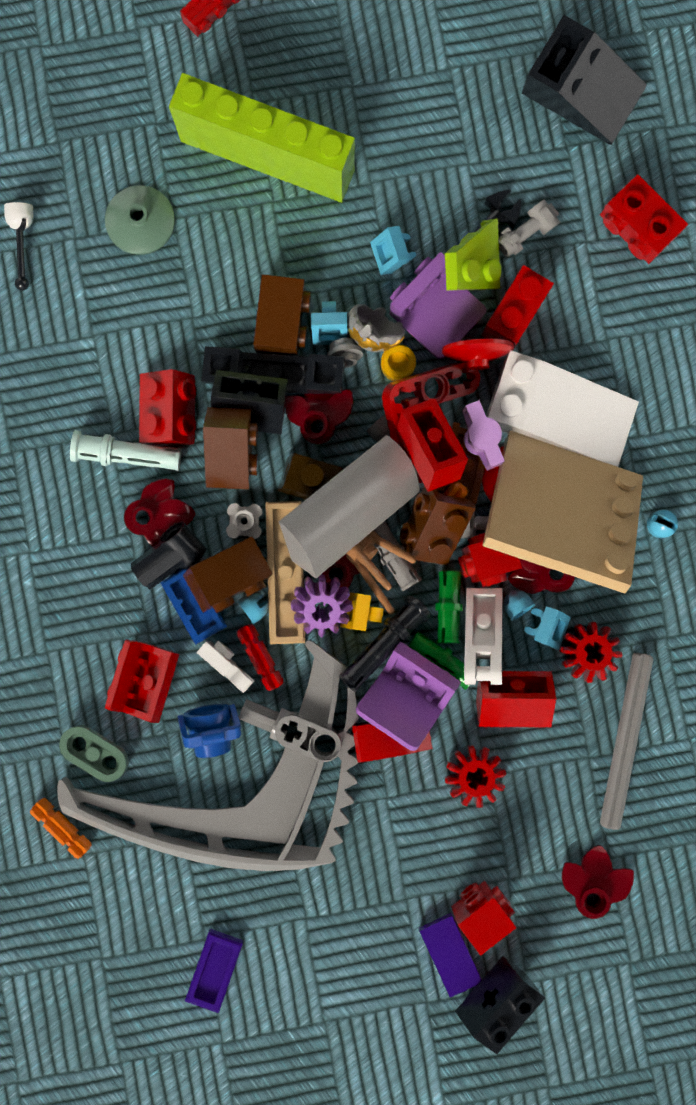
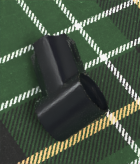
M179 521L170 526L161 535L159 543L133 561L131 569L140 583L151 590L180 567L186 569L196 564L204 556L207 548L183 521Z

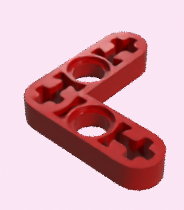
M453 363L389 383L383 390L382 403L390 437L405 451L396 432L401 410L433 399L429 398L424 390L428 379L434 378L438 383V392L433 398L440 404L475 392L480 383V373L478 370H469L468 363ZM462 373H466L467 379L462 384H449L448 379H455L462 376ZM414 391L415 397L404 398L401 400V403H395L394 397L398 396L399 392ZM417 472L418 482L423 483Z

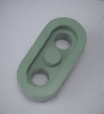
M82 725L75 726L65 731L61 736L59 748L62 756L98 780L112 782L119 779L127 771L129 759L125 750L91 728ZM77 737H82L86 741L84 750L76 747L75 740ZM107 756H113L116 759L117 764L115 768L107 767L105 763Z

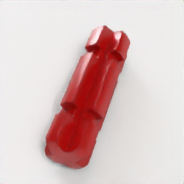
M248 624L237 631V636L241 644L246 645L247 649L245 651L258 675H262L261 681L266 690L272 691L280 687L284 680L279 670L275 671L273 667L275 663L263 641H259L258 636L260 635L255 626Z

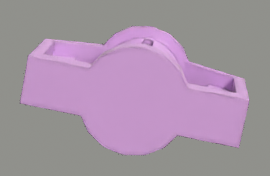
M480 400L466 405L462 411L468 428L464 437L465 447L470 453L480 457L487 471L500 466L505 462L498 446L502 436L500 425L494 419L486 417Z

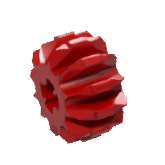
M589 622L587 631L582 624L574 626L577 637L573 634L565 633L563 637L571 645L570 647H560L559 652L570 654L569 658L562 661V666L567 668L575 665L571 671L573 678L577 679L583 674L584 681L592 683L595 674L599 680L604 681L607 679L605 667L608 670L617 671L618 666L611 662L612 657L621 658L622 652L612 651V647L617 645L620 640L618 637L607 639L611 628L603 626L598 631L597 623ZM595 644L593 651L597 654L596 658H587L588 653L584 650L585 646H594Z
M468 745L469 757L465 758L457 750L454 754L460 763L458 765L453 762L446 763L447 769L456 774L447 775L444 777L446 784H456L449 792L453 798L463 793L461 797L462 805L468 806L472 797H474L477 808H482V796L486 795L489 801L494 803L496 797L491 790L494 788L498 791H504L505 786L495 779L506 776V770L502 768L494 769L499 765L501 759L498 755L488 759L490 750L487 747H483L477 756L475 747ZM477 768H481L479 772L483 775V779L481 781L475 780L473 784H469L471 780L467 776L468 772L475 773Z

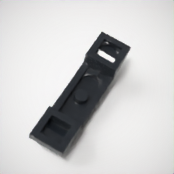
M205 346L201 381L213 384L216 370L288 379L287 393L338 394L342 393L345 356L309 354V357L248 353L236 348Z

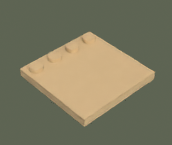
M509 431L502 452L505 462L499 466L483 546L626 593L632 584L643 475Z

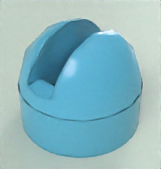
M669 510L655 511L647 520L648 531L656 538L670 537L676 532L678 527L676 515ZM659 517L672 524L671 528L656 522L657 518Z
M512 590L503 600L505 612L511 621L523 616L535 606L530 596L521 590Z
M260 593L252 594L249 597L245 595L238 600V603L253 624L262 619L268 611L267 601L257 605V602L263 597Z

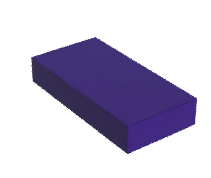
M451 913L419 927V932L450 998L480 983L482 980Z
M213 929L209 930L185 1002L219 1013L244 940Z

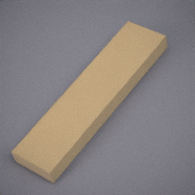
M301 501L266 502L267 564L273 573L268 578L270 644L306 642L304 623L296 624L294 621V614L296 612L291 610V601L296 599L294 596L295 588H304V569L291 560L279 521L299 506Z

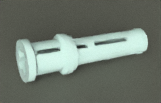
M74 430L71 439V462H78L79 459L98 461L102 466L112 465V462L176 471H179L181 463V448L115 440V437L109 434H105L103 437L82 435V432Z

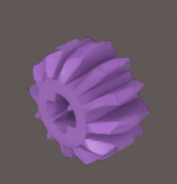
M323 574L318 577L319 582L314 583L312 579L307 577L304 580L306 588L296 587L294 590L296 599L291 601V610L296 612L294 614L295 623H304V631L307 634L314 628H317L318 635L321 638L324 636L325 629L327 628L337 634L339 631L338 623L347 624L349 621L347 612L353 609L352 601L347 599L350 596L349 589L347 587L339 588L340 581L337 577L333 578L329 583H326V578ZM323 602V606H325L326 603H328V606L326 608H320V604H318L317 607L316 604Z

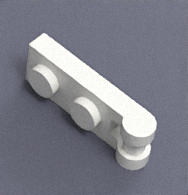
M466 588L465 684L476 685V681H491V685H502V588ZM476 659H491L490 666H476Z

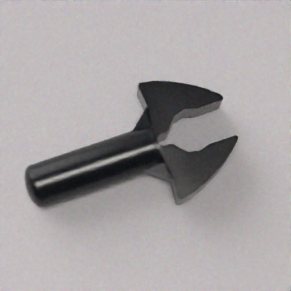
M503 190L490 195L484 203L490 208V214L485 220L498 219V225L507 223L513 229L520 214L521 199L516 202L511 210L500 212L501 203L508 198L511 190ZM479 225L474 232L478 231L481 228V225Z

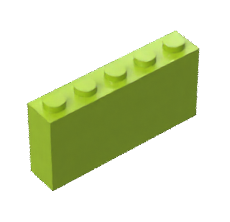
M181 74L169 104V109L181 142L335 201L343 202L355 171L354 137L188 74Z

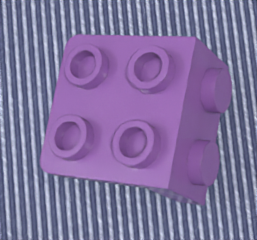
M440 252L433 260L427 257L414 272L417 276L409 285L403 282L390 296L392 302L389 313L397 322L400 321L403 324V328L437 359L445 357L442 354L443 346L461 341L486 313V307L468 290L446 291L445 255Z
M400 641L381 674L358 703L356 713L407 749L415 751L419 748L452 698L461 681Z

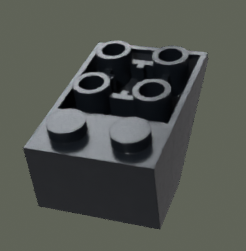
M563 15L529 71L521 94L612 145L647 84L594 31Z

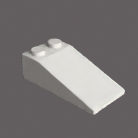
M510 350L504 359L486 417L497 421L502 432L509 433V431H513L618 467L639 401L545 361Z

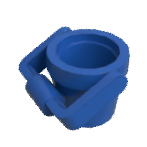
M235 704L205 705L186 711L183 715L177 716L184 747L193 748L196 757L199 758L216 757L228 753L231 750V740L241 736V725ZM230 718H232L233 726H230Z

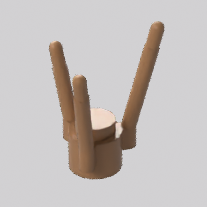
M373 530L346 553V558L357 568L389 614H393L394 608L371 576L372 574L386 590H391L392 585L371 561L378 551L374 545L378 544L410 563H415L416 558L380 537Z

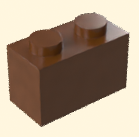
M262 274L253 343L256 353L298 356L299 347L305 348L307 326L301 325L303 312L309 313L311 291H306L304 279Z
M207 407L203 424L206 488L249 489L251 475L257 476L258 454H252V446H257L258 424H251V409Z
M252 536L189 567L183 574V577L202 612L204 613L214 608L215 612L218 613L235 604L233 597L243 592L249 597L266 588L264 581L273 573Z

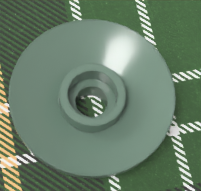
M137 185L121 190L112 198L106 209L105 227L110 239L118 248L130 254L146 255L159 250L168 242L174 230L175 216L169 200L160 191L149 186ZM142 211L144 215L141 220L135 221L132 220L133 213Z

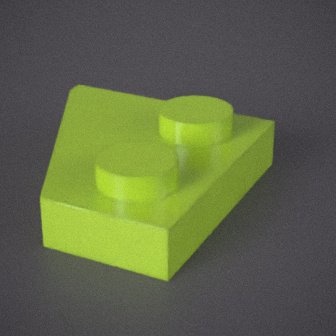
M498 219L483 220L478 231L468 233L461 239L459 245H454L445 253L446 291L500 289L501 265L499 263Z

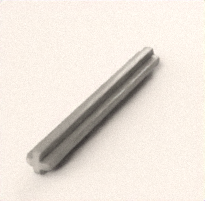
M634 653L632 655L600 818V824L612 830H619L622 824L654 660L648 654Z

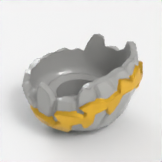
M357 304L349 312L348 332L361 348L376 353L389 350L402 342L405 338L403 324L400 321L396 323L390 322L384 316L386 310L383 307L372 310L365 304Z

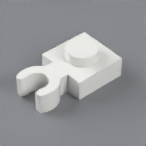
M219 640L215 645L211 641H206L196 652L243 693L255 681L231 659L234 653Z

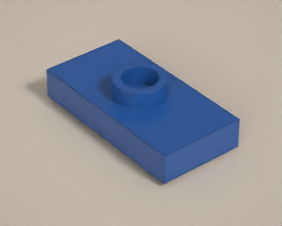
M186 568L160 583L196 645L228 626L220 612L216 613L214 608L204 613L202 612L183 577V574L188 570Z

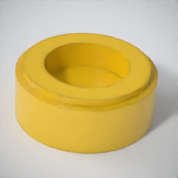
M399 344L384 351L382 354L381 370L392 381L410 377L415 370L416 357L413 351L405 345Z

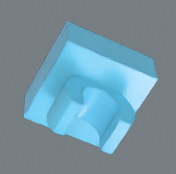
M400 226L387 227L370 242L380 275L392 274L403 264H407L417 256L416 252H408L405 243L411 237L409 234L402 233Z
M336 301L322 302V313H311L313 345H330L337 339L347 338V312H336Z
M547 606L545 611L537 608L532 609L531 614L540 617L541 622L536 629L525 626L524 631L535 637V641L559 650L571 617Z

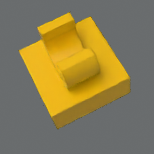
M350 593L347 599L352 601L353 609L347 612L349 615L348 623H341L340 627L366 631L367 621L382 623L384 609L370 606L371 595Z

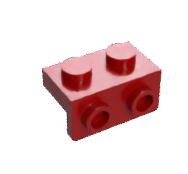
M174 369L140 374L139 443L149 445L168 443L192 445L195 443L196 386L194 375Z
M126 639L118 655V664L113 681L107 692L105 709L123 712L150 723H159L180 654L145 642Z

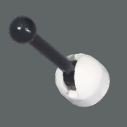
M21 202L4 204L6 223L10 228L16 230L18 278L15 280V287L20 291H24L29 287V281L25 278L23 231L29 228L33 222V205Z

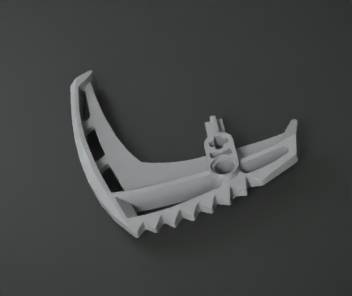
M307 640L305 646L314 656L299 713L291 712L284 708L277 712L246 699L241 709L239 720L271 732L269 738L278 741L279 744L285 747L282 757L270 779L246 806L209 809L149 804L74 788L67 777H63L58 781L57 785L58 801L62 813L112 835L153 850L195 862L226 868L257 871L299 870L335 862L336 857L330 847L343 842L342 837L335 828L349 824V819L341 808L354 803V799L345 789L357 783V779L348 769L359 763L357 762V757L348 751L355 745L354 736L348 732V729L357 723L359 718L356 713L357 702L355 692L348 687L345 727L342 730L332 727L338 694L339 675L347 666L314 641ZM291 721L297 722V730L302 732V734L299 736L295 733L294 738H289L286 736L287 729L283 727V724L289 726ZM324 734L330 735L335 740L336 746L330 752H322L316 746L315 740L317 737ZM339 757L341 759V768L336 799L321 847L293 844L310 805L324 762H329ZM82 802L131 817L135 821V825L84 805ZM151 823L205 833L208 844L154 832ZM229 837L282 843L284 846L279 854L227 848L224 846L222 838Z

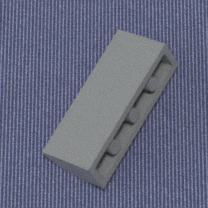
M387 435L384 436L279 521L291 560L313 577H319L420 492L418 477L413 463L405 451L392 438Z

